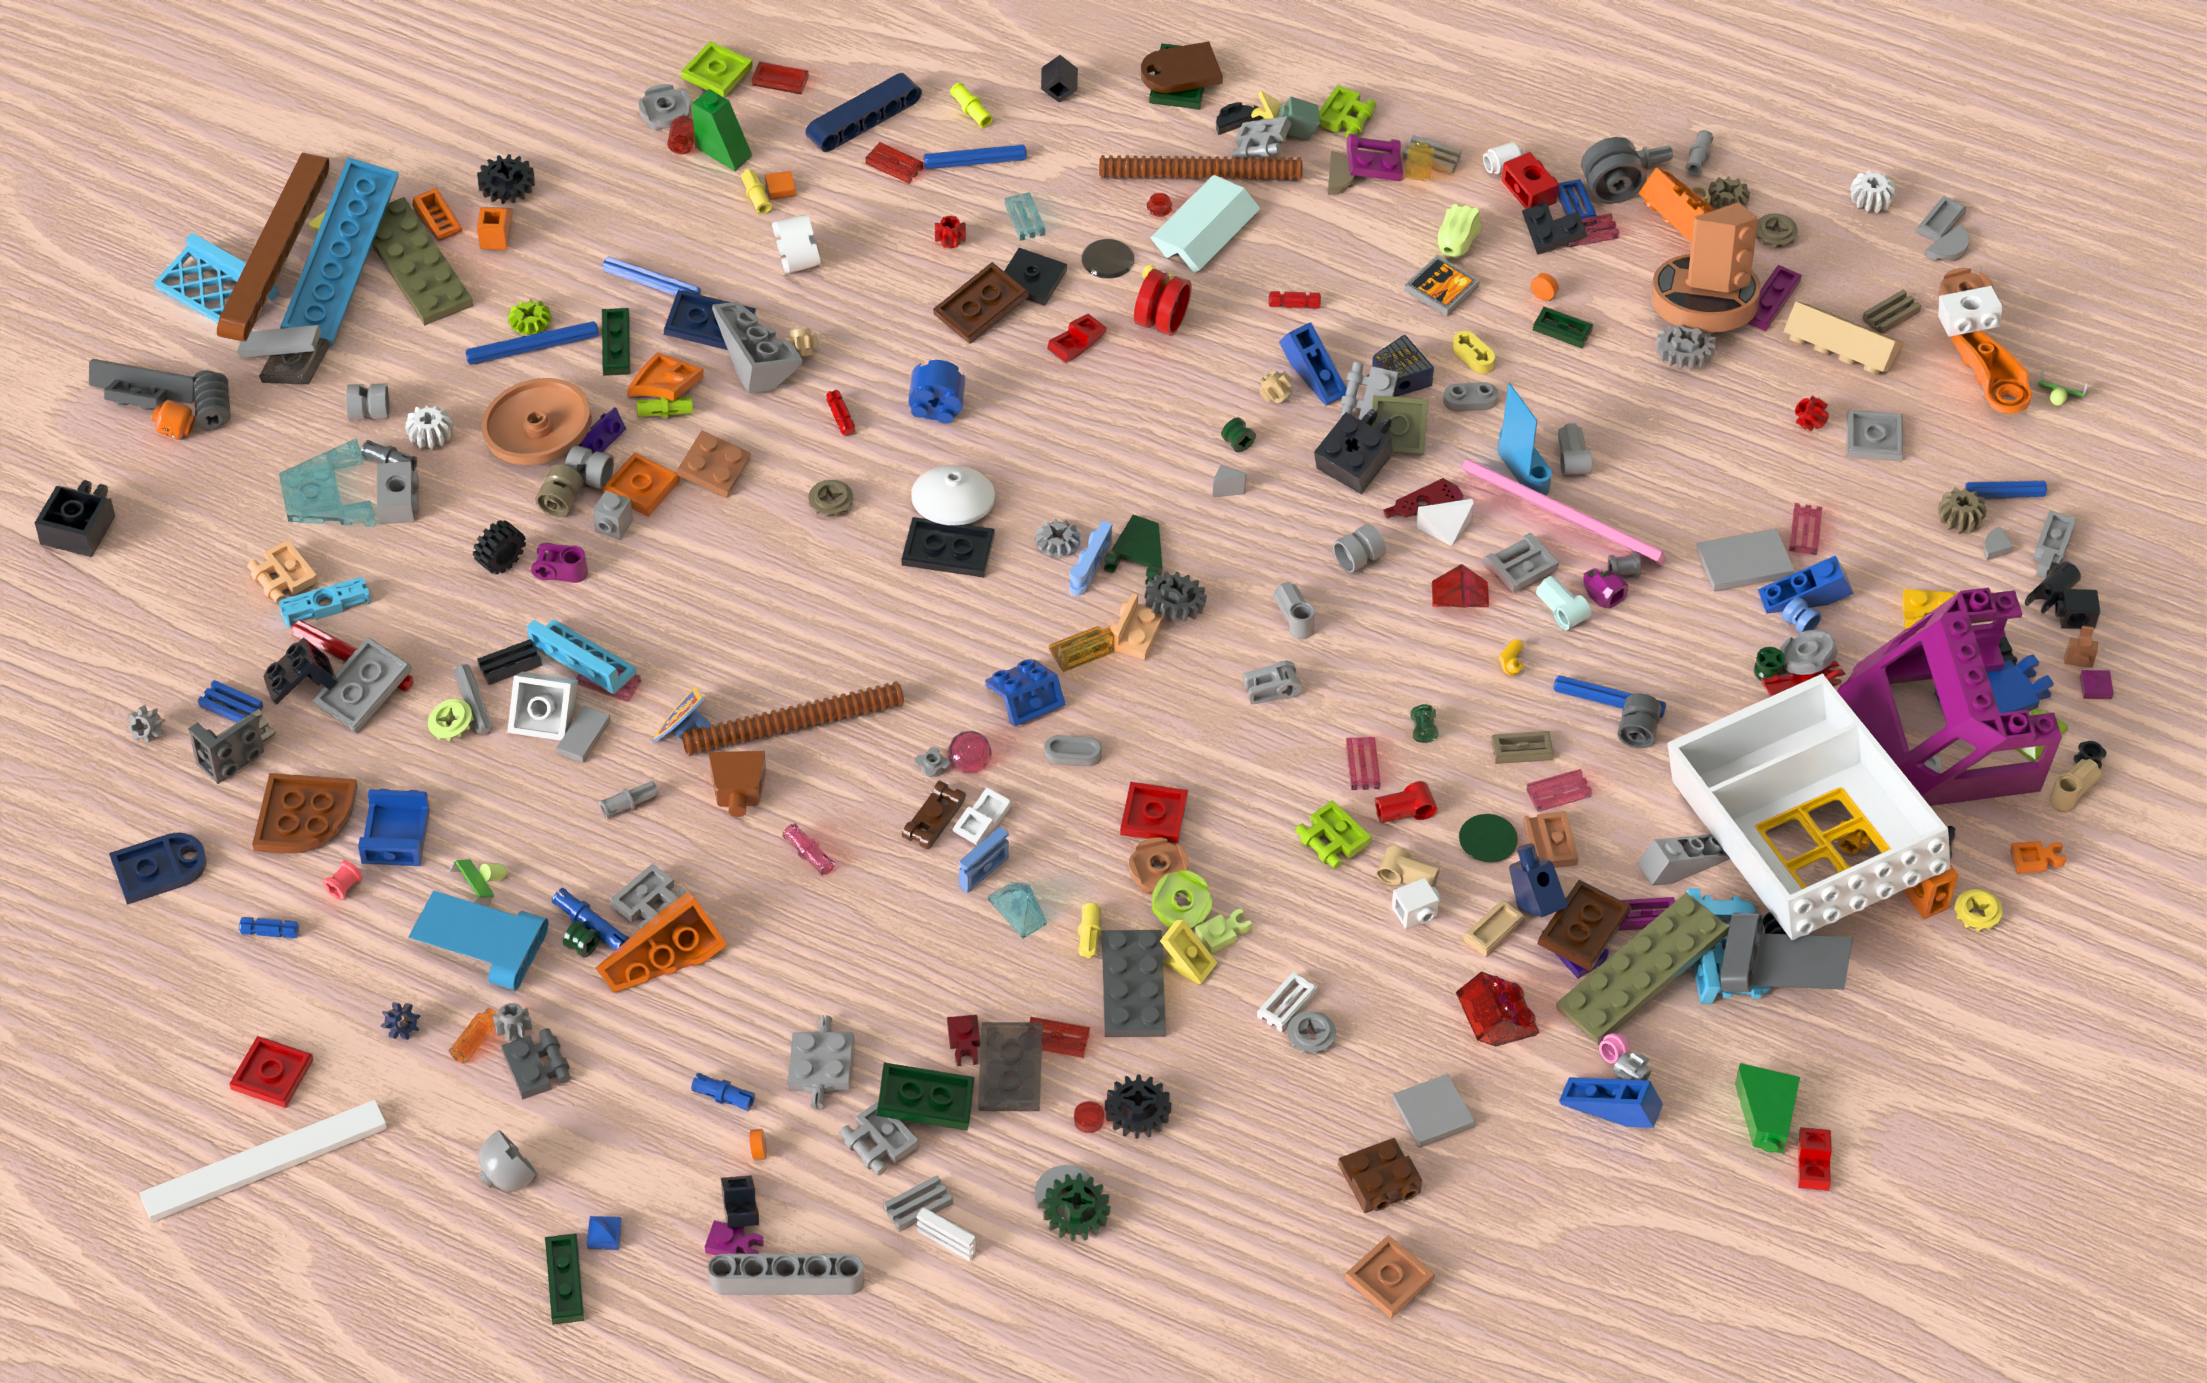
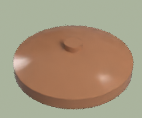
M538 378L518 383L499 394L487 407L482 418L481 429L488 449L499 459L517 465H537L556 460L569 453L574 445H579L590 429L592 412L586 395L576 385L561 379Z

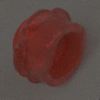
M1155 193L1150 197L1146 207L1152 215L1163 217L1172 211V202L1168 195Z

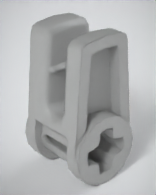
M1287 660L1280 661L1274 665L1244 673L1243 683L1245 688L1249 690L1248 697L1250 703L1258 704L1279 699H1289L1300 694L1303 687L1300 680L1296 679L1294 663Z

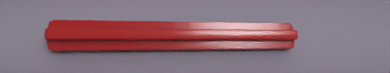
M297 620L292 626L294 636L300 639L305 637L314 646L344 661H347L357 650L356 647L302 620ZM408 674L397 688L408 691L413 685V677Z

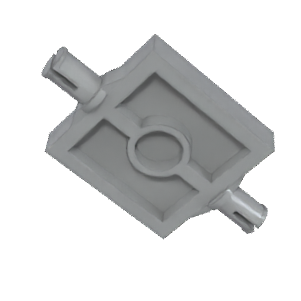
M824 1015L819 1017L818 1031L794 1032L792 1035L788 1088L789 1091L804 1090L812 1093L810 1106L816 1110L817 1104L819 1109L824 1107V1093L834 1090H850L854 1034L853 1032H832V1017L826 1015V1019Z

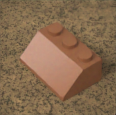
M1739 202L1694 217L1687 285L1690 287L1729 293L1750 286L1758 218Z

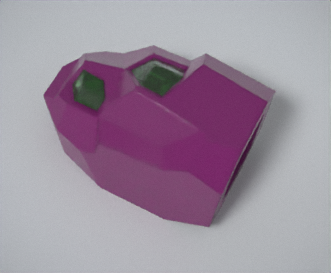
M1597 568L1584 573L1585 589L1589 597L1599 606L1611 609L1627 597L1629 585L1618 574H1613L1611 571H1602Z

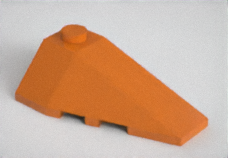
M686 892L659 912L600 963L596 969L614 993L664 974L675 973L677 970L691 965L702 964L728 944L695 897Z

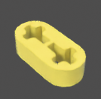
M1460 331L1454 335L1452 350L1467 366L1480 374H1486L1493 370L1495 353L1484 342L1469 331Z

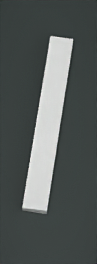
M372 1100L142 1191L139 1194L152 1223L386 1130V1122L376 1101Z

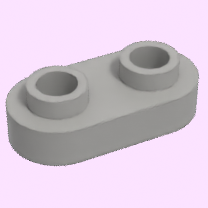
M1487 382L1452 384L1444 391L1443 403L1452 411L1488 410L1497 404L1498 390L1494 385Z

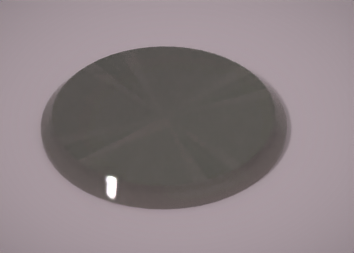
M1101 239L1090 243L1084 249L1081 260L1084 268L1090 274L1100 278L1111 279L1123 276L1131 270L1134 264V253L1128 245L1121 241Z

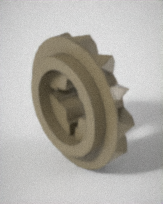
M1728 176L1724 180L1718 177L1716 182L1710 183L1708 189L1711 197L1710 202L1718 208L1738 202L1745 206L1749 201L1750 192L1747 189V184H1741L1739 178L1731 180Z
M1773 213L1764 215L1757 221V239H1762L1764 245L1770 243L1774 248L1777 245L1785 248L1788 243H1794L1798 228L1791 218ZM1775 227H1778L1777 230H1779V234L1777 235L1773 234V230H1775Z
M838 480L821 481L814 485L809 492L810 507L814 508L816 514L823 513L825 517L829 514H835L838 517L840 512H847L849 506L853 505L852 490L847 484ZM827 494H829L830 497H832V499L835 500L834 503H830V501L827 500Z

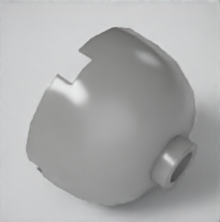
M501 1130L491 1134L482 1144L478 1153V1163L483 1171L478 1175L489 1188L496 1185L503 1191L513 1192L530 1184L538 1174L527 1158L520 1154L516 1145Z

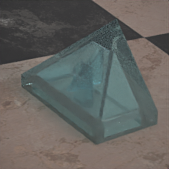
M1010 882L988 896L991 904L1022 939L1047 925V920L1029 884Z

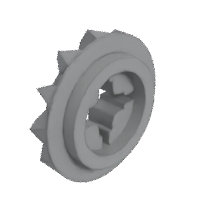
M1055 518L1052 523L1044 521L1043 526L1037 528L1036 545L1043 553L1049 556H1067L1078 548L1080 533H1078L1076 525H1069L1067 519L1064 522H1058ZM1053 533L1058 536L1063 534V540L1058 537L1053 539Z
M1317 1011L1301 1012L1294 1016L1288 1024L1287 1037L1290 1039L1292 1047L1299 1048L1302 1054L1307 1051L1316 1055L1318 1051H1327L1328 1047L1334 1044L1336 1036L1335 1025L1323 1013ZM1309 1026H1311V1030L1316 1034L1314 1040L1310 1039V1036L1307 1034Z

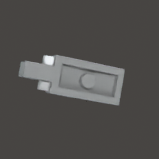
M2049 511L2034 553V560L2040 562L2036 576L2046 578L2051 565L2058 567L2059 563L2062 562L2077 518Z

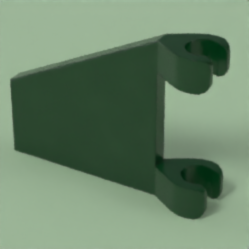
M1133 514L1113 548L1105 555L1104 561L1106 564L1104 570L1114 573L1120 559L1124 558L1148 567L1146 570V585H1148L1149 579L1154 580L1156 574L1161 576L1163 567L1159 523Z

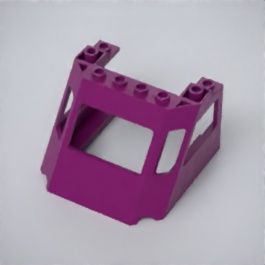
M1987 587L1960 591L1857 663L1853 668L1854 672L1837 690L1839 695L1929 806L2041 792L2062 739L2055 713L2030 715L2028 710L1999 713L1987 672L2003 670L2004 660L1999 648V642L2006 635L2004 628L2008 619L2021 618L2023 615L2015 590L1991 593L1990 588ZM1993 621L1988 624L1972 625L1973 623ZM1933 679L1947 724L1936 734L1912 750H1909L1890 684ZM1960 738L1976 748L1973 753L1943 773H1937L1925 765L1928 759ZM2044 746L2038 762L2031 761L1967 770L1992 752Z

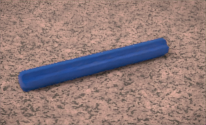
M591 321L468 348L465 354L469 364H476L598 336L599 332L596 322Z

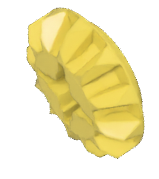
M1971 889L1961 893L1954 907L1957 920H1962L1965 928L1969 926L1975 927L1977 932L1982 928L1990 931L1995 924H1999L2003 914V908L1998 898L1992 893L1981 889ZM1976 907L1977 910H1984L1983 915L1980 916L1978 912L1972 913L1973 908Z

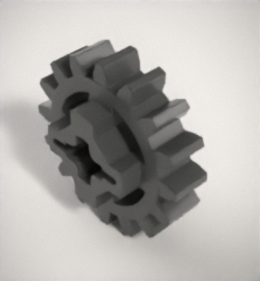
M1164 572V577L1156 574L1154 580L1149 579L1144 598L1147 599L1146 606H1153L1152 613H1162V619L1170 616L1173 622L1177 618L1187 622L1188 616L1196 619L1197 613H1203L1207 595L1204 594L1205 587H1198L1200 581H1190V575L1180 577L1179 572H1176L1175 575Z

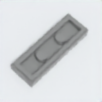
M318 325L251 331L247 341L240 342L237 352L240 358L315 351L321 330Z

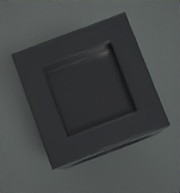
M2063 589L2060 600H2056L2055 616L2060 617L2061 628L2081 629L2082 626L2096 628L2100 615L2098 591L2091 589Z

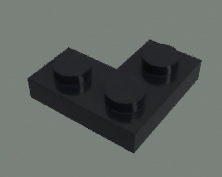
M1547 202L1522 210L1537 255L1588 237L1579 212L1553 220Z

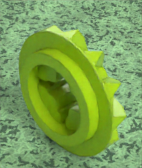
M532 299L528 303L519 301L518 306H511V312L508 314L510 327L514 331L525 335L542 332L551 322L549 306H544L542 301L534 303ZM531 313H534V317L529 316L528 318H525V314L530 315Z

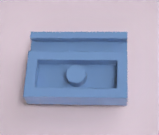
M1002 827L996 829L959 861V865H961L959 868V887L967 893L1009 858V841L1006 839L1009 833Z

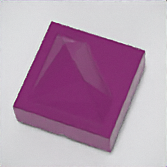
M2081 670L2080 681L2083 699H2112L2114 692L2110 670Z

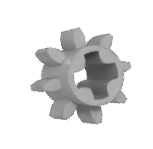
M146 705L138 708L137 712L128 715L131 722L126 729L130 730L134 735V740L144 737V741L149 743L154 740V736L158 737L163 734L160 727L165 719H162L157 713V708L148 711Z
M505 1004L500 1008V1014L493 1015L496 1035H503V1038L508 1041L521 1039L525 1036V1030L532 1029L528 1008L522 1009L519 1004Z
M1638 1051L1636 1054L1633 1052L1631 1055L1624 1053L1613 1068V1071L1618 1075L1617 1079L1648 1080L1652 1072L1646 1066L1649 1059Z

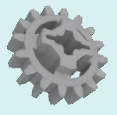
M1669 323L1668 329L1662 328L1661 334L1657 336L1656 352L1661 354L1660 359L1662 361L1669 360V366L1678 364V368L1682 369L1685 365L1690 370H1693V365L1695 364L1703 367L1704 361L1711 362V356H1714L1715 337H1712L1709 332H1702L1697 327L1691 329L1683 325L1675 326Z

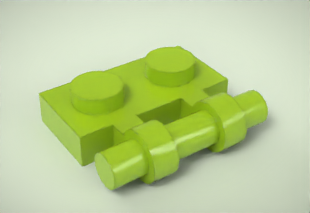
M1337 85L1319 110L1320 124L1318 126L1336 133L1342 127L1347 128L1345 132L1346 138L1349 134L1359 135L1364 129L1365 121L1370 120L1373 116L1376 102L1369 99L1366 103L1360 101L1361 93ZM1353 112L1356 113L1357 116L1356 118L1350 116V114Z
M1333 800L1311 814L1310 822L1314 826L1309 829L1301 823L1295 829V832L1301 837V842L1306 847H1312L1318 853V858L1324 864H1329L1334 869L1339 868L1343 862L1337 856L1338 853L1342 852L1350 859L1369 846L1372 837ZM1324 835L1331 843L1325 845L1319 838Z

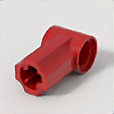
M1423 781L1408 785L1402 792L1375 798L1376 814L1382 823L1411 816L1415 820H1425L1432 817L1438 810L1428 784Z

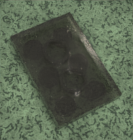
M982 1022L978 1093L979 1111H1040L1043 1023Z

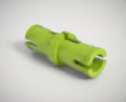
M665 397L654 400H636L638 418L647 416L668 418V415L693 414L692 397L677 398L675 401L668 400Z

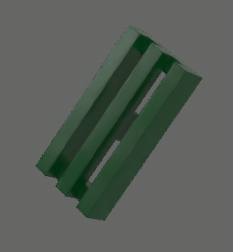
M1543 307L1533 324V331L1579 348H1583L1585 341H1587L1589 334L1593 330V324L1547 307Z

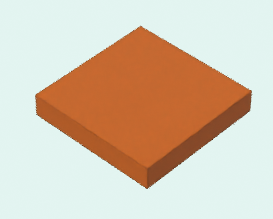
M634 452L603 486L602 491L603 494L605 491H609L631 499L632 509L649 517L680 482V476Z

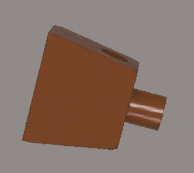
M765 751L709 752L710 771L717 805L729 807V814L733 817L744 816L746 814V806H756L760 802L766 774Z

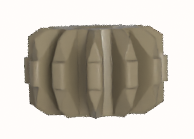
M1954 487L1951 492H1945L1938 507L1940 523H1946L1948 530L1952 528L1957 529L1958 534L1962 530L1971 533L1974 528L1979 529L1987 512L1984 498L1978 497L1977 490L1969 492L1966 487L1962 491Z

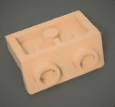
M1132 593L1128 602H1123L1120 610L1121 618L1119 622L1113 623L1110 638L1113 639V651L1145 660L1164 619L1161 618L1162 613H1152V608L1138 604V594Z

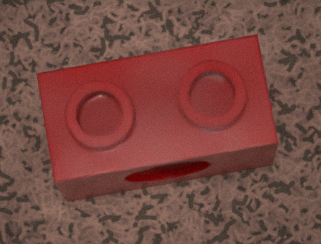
M1531 152L1504 162L1502 182L1525 209L1547 202L1548 206L1557 202L1558 181L1546 171L1542 162L1537 160Z

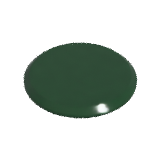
M1480 814L1471 817L1462 825L1459 832V841L1463 850L1472 858L1483 862H1498L1506 859L1515 851L1518 836L1513 825L1506 819L1494 814Z

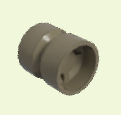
M562 464L552 466L535 498L537 506L550 516H566L583 485V478L575 469Z

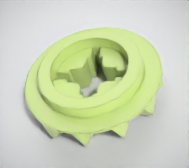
M450 699L440 703L429 716L428 727L430 732L438 740L445 738L451 741L454 736L461 738V732L470 730L469 723L474 720L472 709L468 703L460 699ZM454 715L457 720H454L452 725L448 726L446 722H450Z

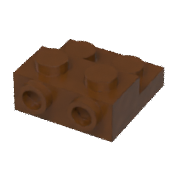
M1395 1137L1338 1159V1166L1364 1214L1373 1210L1381 1211L1392 1203L1400 1200H1410L1421 1193L1422 1178L1410 1156H1404Z

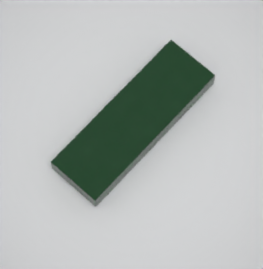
M629 308L602 309L603 376L630 374Z
M577 1234L545 1237L552 1325L584 1321Z

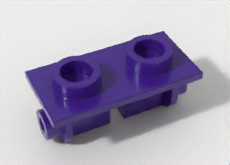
M614 407L610 412L603 413L578 446L591 449L593 454L596 451L603 452L626 430L617 408Z

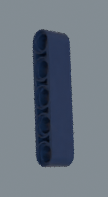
M898 73L816 118L807 126L805 134L823 152H829L917 103L922 95V89L906 74Z

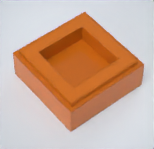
M791 171L765 174L770 199L796 196Z

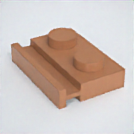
M1566 811L1537 814V817L1533 818L1524 816L1523 824L1528 843L1534 844L1537 856L1550 860L1554 868L1578 864V855Z

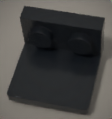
M305 637L298 643H293L278 662L272 663L267 668L263 676L271 700L275 704H278L306 676L316 685L323 684L329 690L338 683L328 656Z

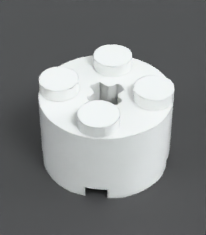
M808 214L772 222L775 238L781 237V240L776 241L780 256H786V258L781 259L785 274L816 267V265L821 264Z

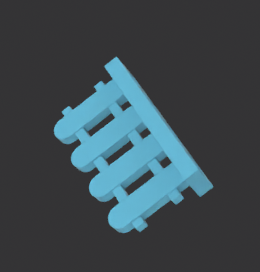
M1688 888L1686 891L1720 920H1731L1733 913L1754 914L1756 911L1755 906L1751 902L1741 901L1740 896H1733L1731 900H1712L1711 895H1704L1701 898L1699 888ZM1727 936L1692 965L1700 1004H1712L1717 993H1722L1723 998H1731L1732 994H1751L1752 999H1760L1761 995L1769 992L1771 986H1753L1751 992L1722 990L1721 969L1725 953L1722 944H1726Z

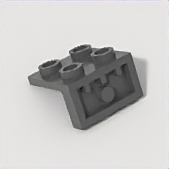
M253 714L218 738L212 730L204 729L198 722L188 728L196 764L217 784L226 778L232 777L239 769L249 762L258 759L264 752L258 719Z

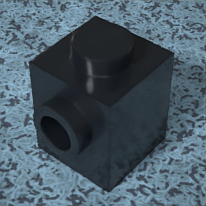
M1059 55L1042 67L1041 90L1057 102H1061L1077 91L1078 68L1064 57Z

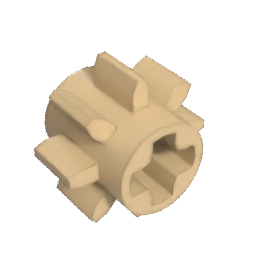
M810 328L790 330L791 337L785 338V340L794 346L800 357L813 356V348H818L817 335H811Z
M1276 369L1271 370L1260 379L1262 386L1259 393L1266 402L1272 399L1275 403H1280L1292 393L1290 387L1293 380L1286 371L1280 374Z

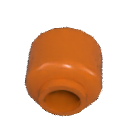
M167 400L162 407L156 406L152 421L156 422L155 428L159 434L180 440L184 435L187 437L190 435L194 426L195 416L192 415L190 407Z

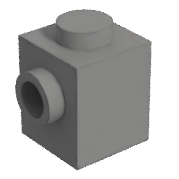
M605 491L593 509L595 532L621 540L633 521L631 499Z

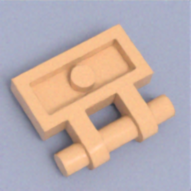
M289 540L265 551L266 561L262 564H259L257 560H252L248 564L253 579L257 583L262 584L264 593L277 604H279L280 600L286 599L282 593L283 590L288 588L295 595L318 583L316 573ZM276 572L279 577L272 580L270 574Z

